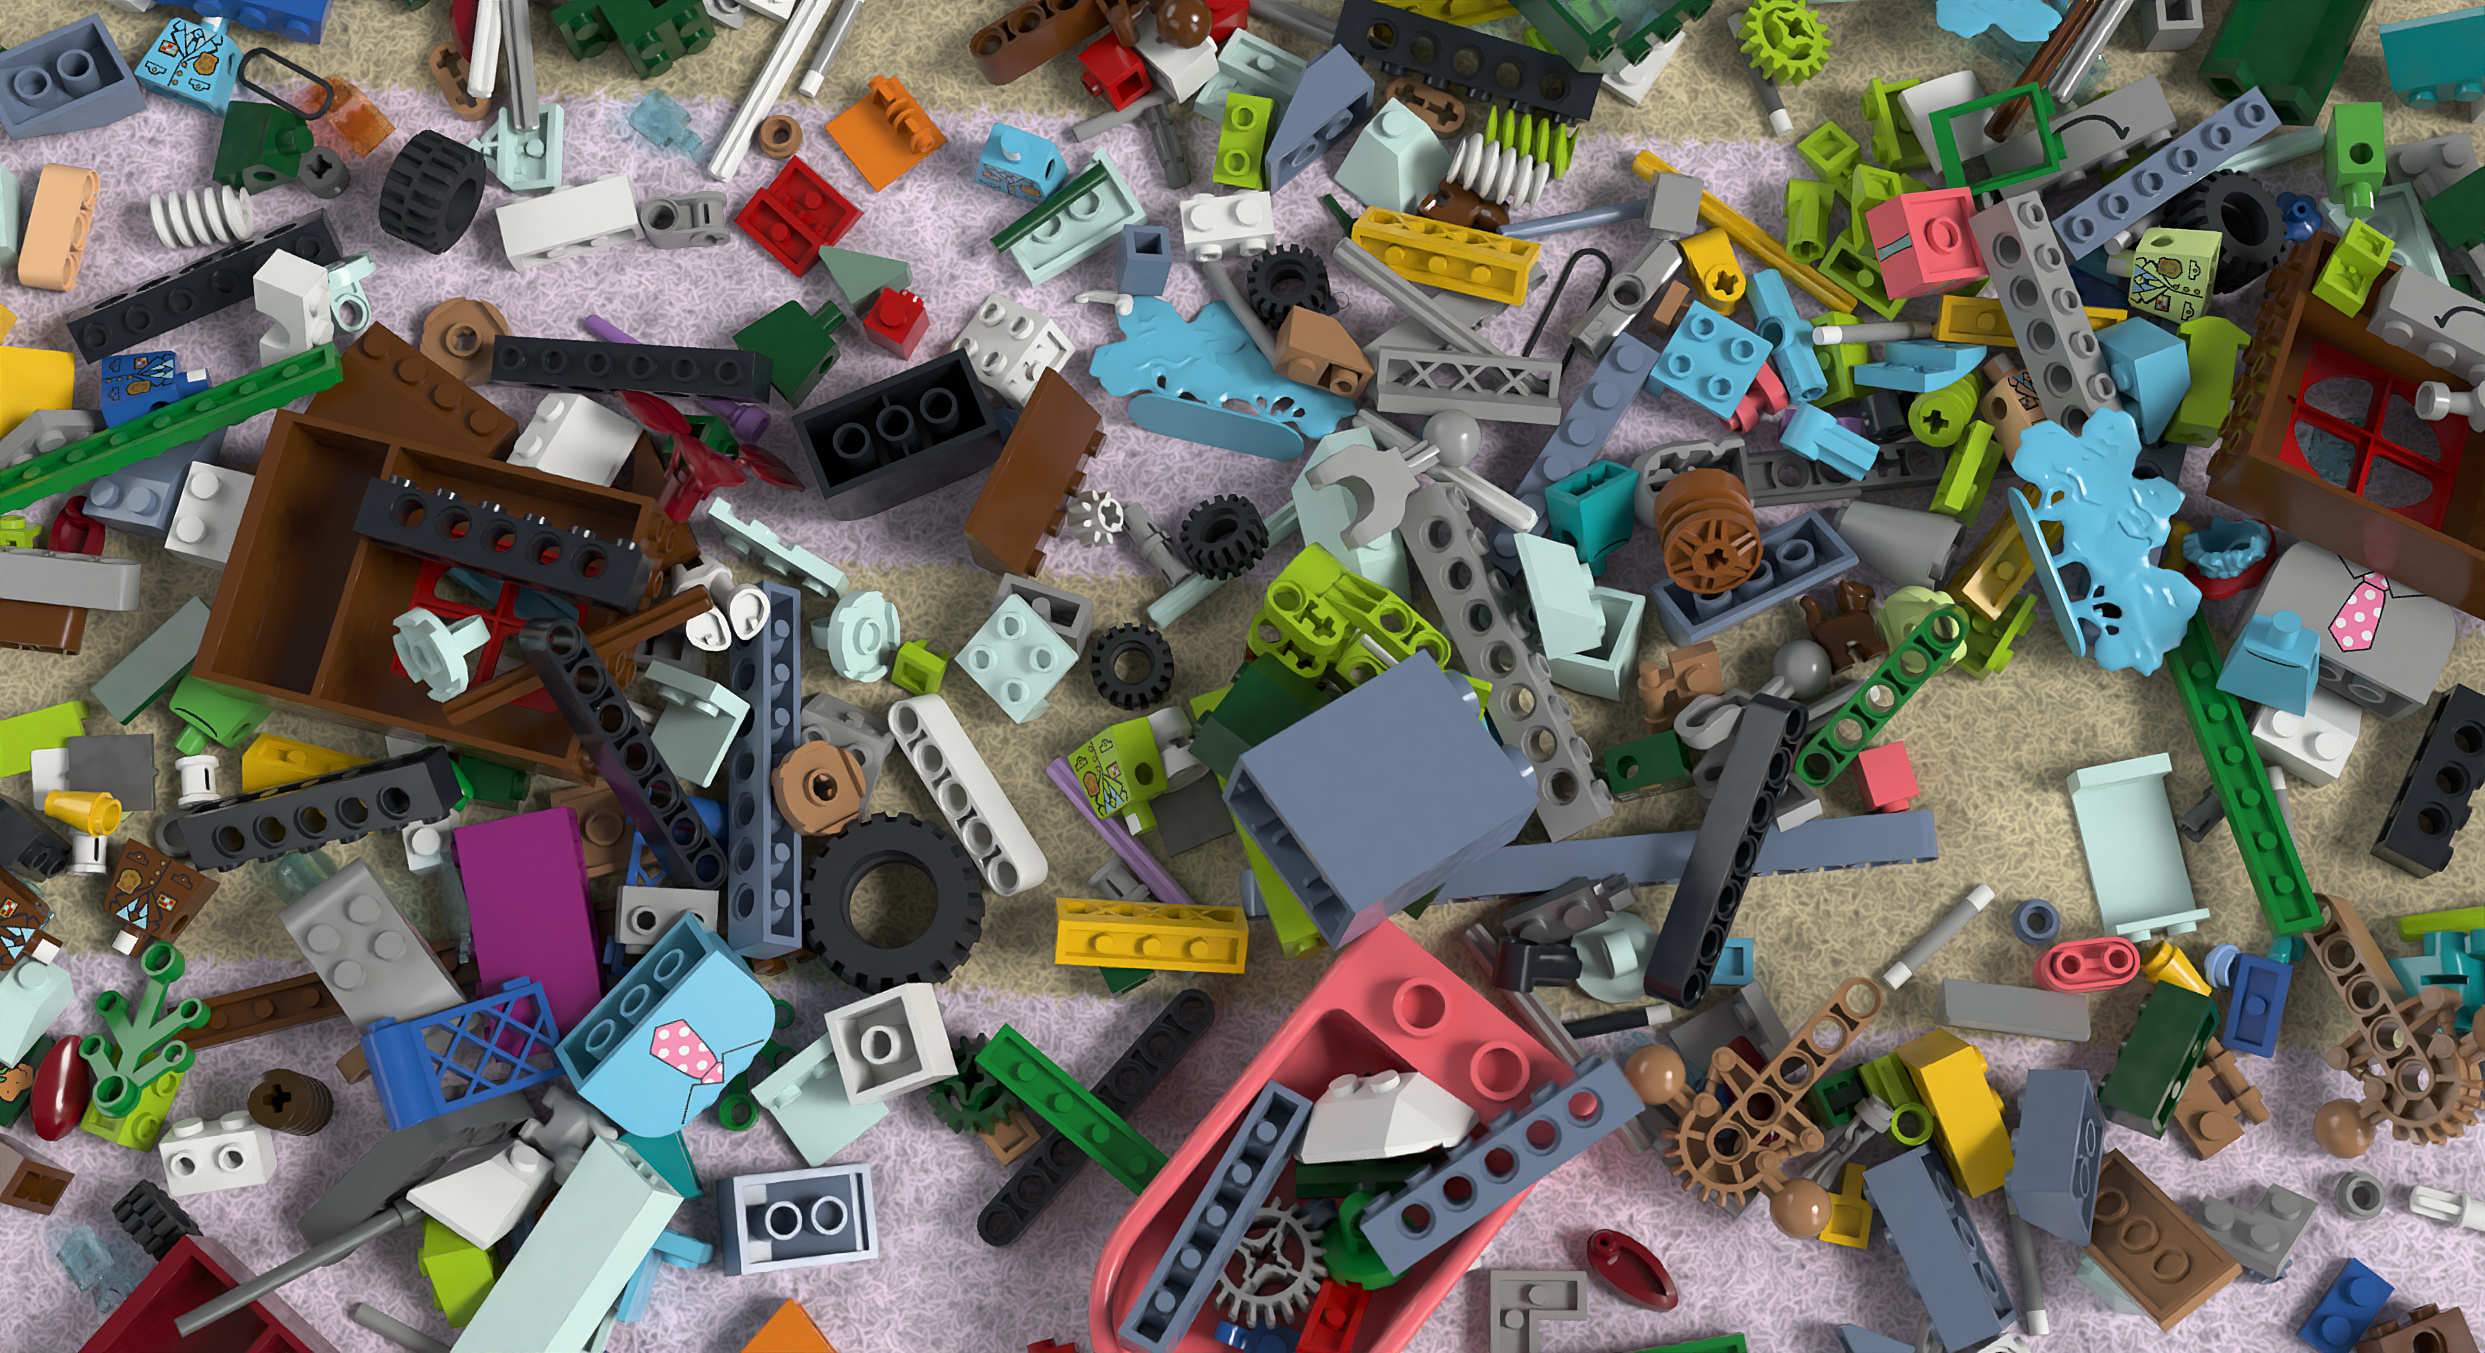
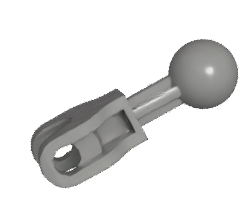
M1446 409L1436 413L1429 419L1423 431L1422 441L1400 453L1397 446L1383 452L1376 451L1369 446L1353 444L1305 472V477L1315 491L1337 484L1346 487L1355 496L1358 507L1356 519L1340 533L1344 545L1351 552L1400 525L1405 513L1406 498L1410 492L1419 487L1415 479L1416 476L1436 464L1445 468H1459L1471 462L1481 447V430L1476 420L1468 413L1458 409Z
M1799 639L1783 645L1775 654L1772 662L1773 678L1753 696L1735 687L1723 696L1703 694L1695 698L1678 714L1674 721V728L1679 741L1696 749H1706L1705 755L1693 769V780L1698 793L1702 797L1712 799L1719 779H1714L1722 774L1746 709L1756 694L1762 692L1784 699L1790 696L1803 699L1817 695L1826 687L1831 677L1832 666L1827 652L1819 644L1810 640Z

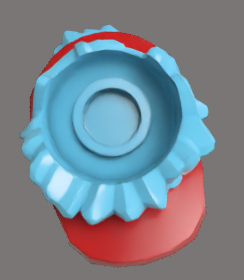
M2215 516L2210 530L2191 531L2184 536L2182 555L2190 563L2183 576L2201 591V599H2226L2237 594L2239 591L2256 587L2262 581L2270 565L2275 561L2277 547L2272 525L2258 519L2245 518L2231 522L2224 520L2221 516Z

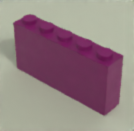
M563 806L455 828L456 840L451 841L450 851L455 868H461L464 887L459 888V901L464 915H469L473 933L467 935V946L472 961H478L481 980H477L475 984L477 1000L501 994L500 984L527 975L531 984L541 981L562 1042L609 993L605 965L602 963L603 954L576 809ZM530 996L515 1001L509 1017L529 1028L536 1017V1012ZM505 1004L492 1008L501 1012ZM488 1017L489 1026L484 1028V1040L486 1042L497 1022ZM504 1025L495 1047L517 1058L526 1037ZM540 1027V1029H539L538 1032L543 1035L542 1030H541V1027ZM533 1042L526 1058L548 1054L549 1050ZM495 1058V1059H496V1063H501V1062H502V1061L498 1060L497 1058Z

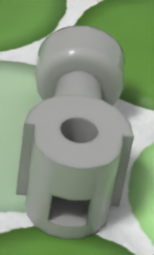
M2485 380L2471 392H2450L2445 383L2423 382L2417 391L2415 399V409L2418 417L2425 420H2440L2448 412L2468 416L2469 424L2473 430L2481 433L2485 429Z

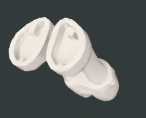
M701 554L698 557L700 566L688 571L682 564L674 565L671 568L670 577L673 586L671 595L674 596L698 584H703L708 589L713 603L719 602L729 619L730 625L742 640L751 639L765 625L770 613V603L764 592L757 586L749 583L740 584L735 587L732 582L733 574L730 568L721 564L711 555ZM715 605L712 610L683 622L684 633L693 645L703 650L721 651L731 645L732 638L725 617Z

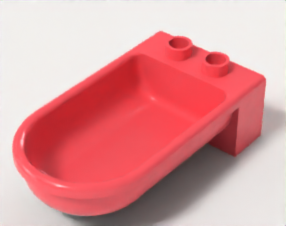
M1389 919L1382 921L1350 942L1112 1230L1096 1264L1090 1290L1089 1329L1094 1353H1131L1120 1346L1118 1330L1269 1079L1312 1101L1314 1106L1329 1089V1084L1343 1075L1354 1074L1357 1078H1361L1368 1071L1374 1076L1388 1070H1395L1398 1074L1419 1072L1477 1111L1480 1120L1467 1135L1476 1141L1491 1131L1488 1123L1509 1108H1513L1518 1113L1532 1103L1529 1096L1535 1090L1551 1080H1554L1559 1085L1573 1076V1071ZM1579 1092L1571 1097L1568 1108L1576 1115H1587L1595 1109L1597 1100L1590 1093ZM1537 1120L1529 1125L1526 1134L1533 1142L1545 1143L1554 1136L1555 1128L1548 1121ZM1431 1147L1425 1151L1416 1153H1429L1439 1151L1436 1150L1434 1147ZM1495 1148L1488 1152L1485 1157L1487 1166L1496 1171L1507 1169L1514 1160L1512 1154L1503 1148ZM1293 1154L1265 1199L1263 1208H1270L1271 1200L1275 1196L1281 1198V1211L1283 1212L1292 1203L1298 1204L1299 1208H1301L1310 1200L1297 1199L1296 1159ZM1441 1154V1160L1443 1163L1448 1158ZM1453 1176L1444 1183L1443 1188L1450 1197L1463 1198L1470 1193L1472 1185L1464 1177ZM1539 1181L1411 1265L1412 1270L1406 1277L1392 1285L1374 1289L1370 1304L1350 1353H1401ZM1332 1198L1336 1202L1334 1208L1338 1212L1346 1198ZM1411 1204L1402 1212L1414 1223V1226L1425 1224L1431 1216L1427 1208L1420 1204ZM1270 1229L1253 1230L1246 1233L1244 1237L1251 1240L1260 1239ZM1288 1236L1285 1241L1286 1249L1282 1257L1292 1263V1269L1301 1273L1305 1259L1304 1252L1299 1244L1291 1236ZM1233 1254L1224 1268V1272L1229 1281L1236 1288L1240 1289L1243 1284L1242 1276L1246 1267L1239 1263L1236 1255ZM1268 1255L1264 1260L1255 1259L1257 1269H1261L1264 1264L1273 1266L1272 1255ZM1324 1281L1315 1282H1317L1322 1287ZM1271 1284L1264 1287L1258 1296H1272L1287 1288ZM1217 1293L1209 1294L1175 1353H1245L1243 1349L1213 1338L1220 1320L1252 1331L1253 1328L1247 1326V1313L1244 1312L1236 1322H1233L1228 1317L1231 1304L1224 1309L1217 1310L1213 1305V1300ZM1305 1295L1311 1305V1310L1308 1313H1304L1295 1306L1292 1308L1295 1319L1292 1324H1287L1283 1313L1275 1315L1276 1324L1303 1333L1317 1298ZM1265 1316L1258 1317L1260 1319L1265 1320Z

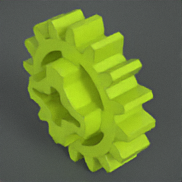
M1755 0L1739 19L1743 26L1737 31V37L1746 40V43L1740 48L1741 53H1751L1753 59L1749 66L1755 68L1760 65L1764 68L1763 78L1766 80L1772 74L1776 75L1780 86H1784L1790 79L1795 86H1799L1805 79L1810 81L1822 70V66L1830 58L1826 51L1832 46V41L1822 37L1829 28L1825 24H1817L1815 21L1819 15L1817 10L1811 12L1805 10L1806 0H1799L1796 4L1792 0Z

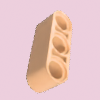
M48 163L43 168L19 258L18 276L22 285L70 292L75 287L76 280L72 279V277H77L87 239L83 238V235H88L97 197L93 196V194H98L100 188L99 175L96 170L56 163Z

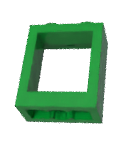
M2035 81L1928 113L1948 189L1970 187L1972 196L2061 171L2059 161L2067 159L2061 133L2051 134L2047 116L2055 114L2049 87L2040 90L2038 82ZM2029 96L2045 162L1967 184L1950 119Z

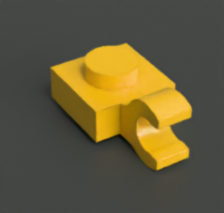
M1846 1162L1843 1165L1839 1180V1195L1828 1193L1832 1205L1831 1219L1824 1231L1817 1235L1816 1240L1867 1250L1874 1209L1868 1200L1861 1199L1862 1183L1865 1179L1862 1172L1866 1171V1165Z

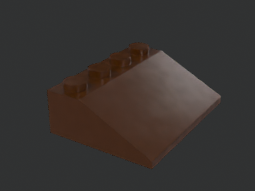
M375 321L341 357L344 381L336 383L328 390L318 392L304 412L306 415L502 462L508 460L514 450L516 441L520 437L518 422L378 321Z
M1048 366L1045 367L962 529L975 565L1001 577H1004L1005 573L1028 579L1029 576L1033 578L1038 577L1047 558V554L1042 551L1050 536L1057 538L1067 518V513L1062 511L1070 496L1076 499L1078 493H1081L1087 479V474L1083 470L1090 457L1098 458L1107 439V434L1103 433L1102 416L1065 379Z

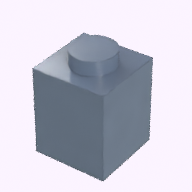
M1124 224L1115 256L1118 294L1162 296L1172 265L1169 227Z

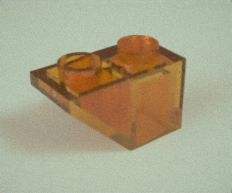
M337 74L332 78L325 77L323 79L333 87L334 97L328 111L319 119L346 146L364 159L396 128L359 88ZM317 83L309 92L311 97L304 102V105L312 113L317 112L324 105L327 97L326 89Z

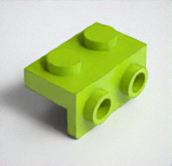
M1880 77L1872 78L1864 95L1860 97L1862 116L1866 122H1871L1874 136L1871 138L1872 154L1877 163H1882L1883 170L1900 174L1932 167L1897 100L1902 91L1920 85L1919 78L1884 85Z
M2031 592L2026 597L2017 593L1997 620L1987 622L1971 606L1965 603L1962 608L1968 614L1970 620L1969 632L1964 638L1967 652L1954 665L1981 682L1992 671L2000 675L2015 652L2008 648L2016 633L2023 637L2037 618L2038 613L2031 609L2039 597Z

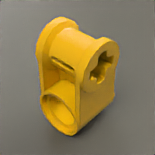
M1717 226L1678 241L1676 243L1677 251L1684 259L1683 265L1686 264L1687 266L1683 270L1691 280L1701 304L1724 317H1730L1736 313L1740 307L1741 296L1745 291L1746 280L1723 228ZM1716 287L1721 288V290L1715 291ZM1731 291L1730 295H1726L1725 292Z

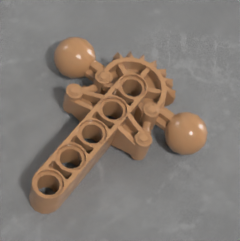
M2313 893L2321 914L2328 905L2331 917L2325 926L2322 925L2318 930L2305 932L2303 935L2359 1028L2339 1046L2332 1047L2326 1055V1061L2332 1069L2346 1071L2358 1082L2364 1081L2363 1092L2366 1096L2360 1102L2349 1098H2338L2325 1103L2315 1114L2312 1129L2316 1143L2325 1152L2336 1158L2352 1159L2364 1154L2374 1144L2377 1131L2376 1126L2387 1119L2393 1122L2392 1137L2398 1141H2407L2410 1138L2413 1145L2425 1146L2429 1140L2433 1145H2443L2447 1143L2448 1136L2451 1138L2465 1136L2463 1124L2475 1126L2479 1123L2473 1109H2485V1099L2479 1097L2481 1090H2485V1081L2481 1078L2478 1063L2485 1060V1003L2474 1015L2472 1032L2464 1037L2456 1036L2453 1023L2457 1022L2455 1011L2462 1004L2461 994L2453 988L2428 986L2423 992L2409 999L2354 906L2342 897ZM2352 945L2355 951V958L2348 967L2345 962V953ZM2376 986L2379 991V1000L2372 1007L2369 1002V993ZM2441 1026L2442 1034L2433 1039L2432 1035ZM2401 1027L2404 1033V1041L2397 1049L2393 1042V1035L2396 1029ZM2380 1064L2386 1075L2375 1076L2371 1072L2372 1068L2370 1066ZM2425 1068L2429 1074V1084L2422 1091L2418 1084V1076Z
M1858 976L1843 981L1759 1073L1752 1069L1729 1047H1716L1711 1053V1064L1705 1076L1708 1078L1704 1091L1698 1093L1685 1083L1686 1070L1684 1062L1677 1052L1668 1046L1653 1043L1641 1046L1631 1054L1626 1063L1624 1074L1643 1100V1103L1656 1106L1666 1104L1681 1118L1677 1130L1670 1128L1662 1130L1663 1138L1676 1140V1146L1666 1147L1662 1151L1665 1158L1679 1156L1680 1162L1672 1165L1669 1168V1172L1672 1176H1676L1685 1170L1687 1171L1689 1176L1681 1184V1188L1685 1192L1692 1189L1697 1182L1702 1185L1697 1196L1699 1201L1705 1202L1709 1197L1710 1191L1713 1190L1717 1192L1716 1204L1718 1207H1725L1726 1193H1734L1737 1206L1743 1207L1745 1206V1198L1742 1191L1755 1186L1770 1200L1769 1211L1772 1222L1784 1235L1789 1238L1804 1240L1813 1238L1824 1231L1831 1219L1832 1212L1828 1193L1822 1185L1812 1179L1802 1177L1788 1178L1779 1169L1780 1161L1791 1155L1793 1158H1796L1807 1151L1816 1152L1823 1147L1825 1139L1822 1132L1793 1105L1878 1015L1883 1005V995L1877 983L1869 978ZM1861 984L1868 987L1871 991L1872 1004L1864 1012L1857 1013L1848 1007L1846 996L1850 988ZM1829 1020L1837 1025L1840 1035L1835 1045L1829 1048H1822L1815 1043L1813 1031L1818 1023ZM1792 1056L1802 1058L1807 1067L1804 1079L1794 1084L1785 1082L1780 1075L1782 1062ZM1726 1081L1736 1095V1098L1722 1112L1720 1103L1714 1096L1719 1084H1724ZM1758 1092L1771 1095L1774 1101L1772 1113L1763 1119L1754 1118L1747 1111V1101L1750 1096ZM1732 1128L1739 1132L1741 1145L1736 1152L1722 1154L1714 1147V1137L1721 1129ZM1771 1129L1787 1138L1785 1140L1786 1145L1776 1150L1758 1143Z

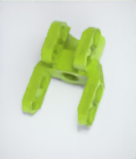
M1314 542L1307 546L1267 587L1263 607L1253 616L1254 620L1248 629L1246 638L1248 646L1258 657L1267 651L1312 685L1318 683L1324 672L1327 678L1345 694L1360 686L1351 677L1350 671L1352 669L1363 668L1369 671L1373 678L1389 669L1360 644L1366 634L1399 663L1414 655L1416 647L1420 645L1430 646L1438 653L1439 661L1436 664L1441 670H1443L1451 656L1449 642L1440 632L1390 589L1353 573L1319 542ZM1386 614L1396 616L1402 622L1403 630L1397 633L1387 631L1381 625L1380 617ZM1264 625L1272 626L1280 633L1281 641L1278 643H1267L1260 638L1257 629ZM1288 643H1291L1293 645L1292 650H1288L1286 655L1283 656V651ZM1305 659L1312 663L1310 668L1306 667L1303 670L1296 666L1298 661L1303 662Z

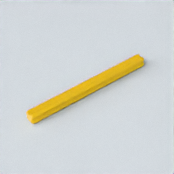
M1647 149L1642 150L1637 155L1631 167L1633 173L1651 184L1654 169L1682 174ZM1703 188L1698 218L1713 228L1717 226L1722 227L1731 241L1770 268L1779 270L1780 275L1832 311L1852 314L1860 299L1817 270L1818 267L1814 264L1794 262V259L1785 253V244Z

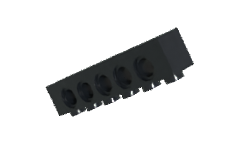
M1373 0L1343 1L1330 46L1333 49L1340 43L1361 66H1363L1364 59L1382 63L1380 71L1386 74L1405 78L1407 71L1423 75L1422 84L1448 91L1449 85L1453 84L1467 88L1465 96L1481 102L1491 103L1493 96L1510 101L1508 109L1522 114H1531L1533 116L1535 109L1552 113L1551 122L1556 124L1566 123V127L1576 128L1578 121L1583 123L1590 121L1603 73L1578 72L1563 56ZM1382 25L1390 30L1392 43L1389 48L1377 50L1369 44L1367 35L1369 29L1373 26ZM1426 38L1434 45L1435 54L1430 62L1421 63L1412 57L1410 47L1415 39ZM1462 50L1470 51L1476 57L1477 68L1472 75H1462L1454 68L1453 60L1457 52ZM1502 63H1511L1519 71V82L1514 88H1505L1497 80L1496 72ZM1544 76H1554L1561 82L1562 92L1555 101L1545 99L1539 91V84Z
M323 207L72 311L66 326L86 363L89 365L254 296L253 277L277 249L324 267L341 260L344 248Z
M495 335L491 380L512 388L614 394L615 391L634 390L662 398L769 404L773 359L756 351Z
M391 475L389 481L371 477L352 530L366 543L625 616L638 612L653 568V563L641 552L642 546L621 538H615L613 544L596 540V533L578 526L571 525L568 531L551 527L552 522L531 513H525L523 519L506 514L508 511L506 508L489 501L480 500L478 506L462 502V496L442 488H435L433 494L417 490L418 484L399 476ZM424 509V516L421 522L413 527H407V520L410 514L416 510ZM462 522H469V529L462 538L451 539L452 531L456 525ZM514 534L512 546L504 552H496V545L499 539L505 535ZM560 547L559 556L553 563L541 565V557L547 549ZM598 559L605 560V567L601 574L592 578L586 577V569L591 562Z
M442 745L200 803L177 820V823L197 871L217 868L219 873H224L239 868L247 860L257 858L259 863H267L284 856L286 851L298 849L300 854H306L324 847L329 841L339 839L341 844H349L364 838L371 831L380 830L382 835L392 834L406 828L410 822L422 820L423 825H431L448 818L451 815L449 810L464 795L445 746ZM400 789L406 792L409 799L401 793ZM359 799L366 804L367 808L360 803ZM319 810H321L324 813L325 817L321 815Z

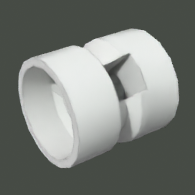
M1181 707L1165 708L1148 716L1168 782L1167 791L1164 794L1188 786L1203 777L1210 770L1207 765L1188 752L1189 747L1194 741L1191 740L1193 735L1191 732L1192 726Z

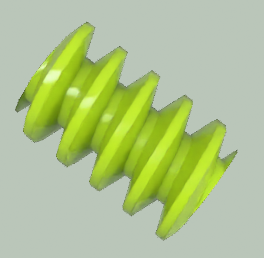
M1493 105L1482 148H1485L1493 139L1499 142V152L1501 155L1507 148L1513 147L1516 149V157H1519V160L1525 154H1529L1532 156V162H1536V166L1542 161L1549 163V167L1551 165L1554 169V179L1560 181L1567 170H1569L1580 127H1577L1570 138L1567 137L1566 123L1561 122L1554 133H1550L1549 121L1546 118H1543L1537 128L1533 129L1531 114H1525L1521 122L1515 124L1514 110L1509 109L1502 120H1498L1497 108Z
M1975 367L1968 374L1946 387L1928 393L1919 392L1916 395L1915 400L1911 404L1908 419L1913 434L1921 442L1932 447H1946L1954 444L1962 436L1984 391L1983 379Z

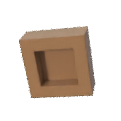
M1676 280L1673 281L1652 317L1648 329L1649 332L1664 339L1670 327L1677 330L1691 307L1685 303L1690 290L1689 287Z
M1012 1109L1008 1113L1012 1122L1009 1127L998 1121L995 1123V1135L990 1136L983 1127L979 1128L978 1132L1004 1168H1007L1043 1140L1025 1114Z

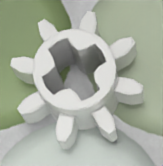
M1094 489L1078 493L1079 503L1068 506L1067 523L1069 530L1075 537L1080 539V545L1082 546L1092 543L1095 547L1112 544L1113 538L1111 533L1120 532L1123 529L1121 527L1123 511L1120 504L1111 498L1109 491L1097 494Z

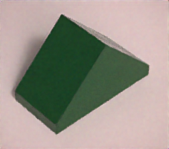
M1863 1063L1814 1083L1799 1099V1101L1805 1104L1810 1114V1122L1822 1134L1851 1121L1857 1115L1854 1109L1856 1104L1862 1098H1870L1857 1068L1863 1066Z

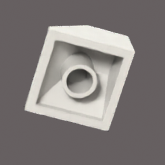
M519 1140L469 1149L411 1189L406 1199L485 1251L540 1208L556 1164Z

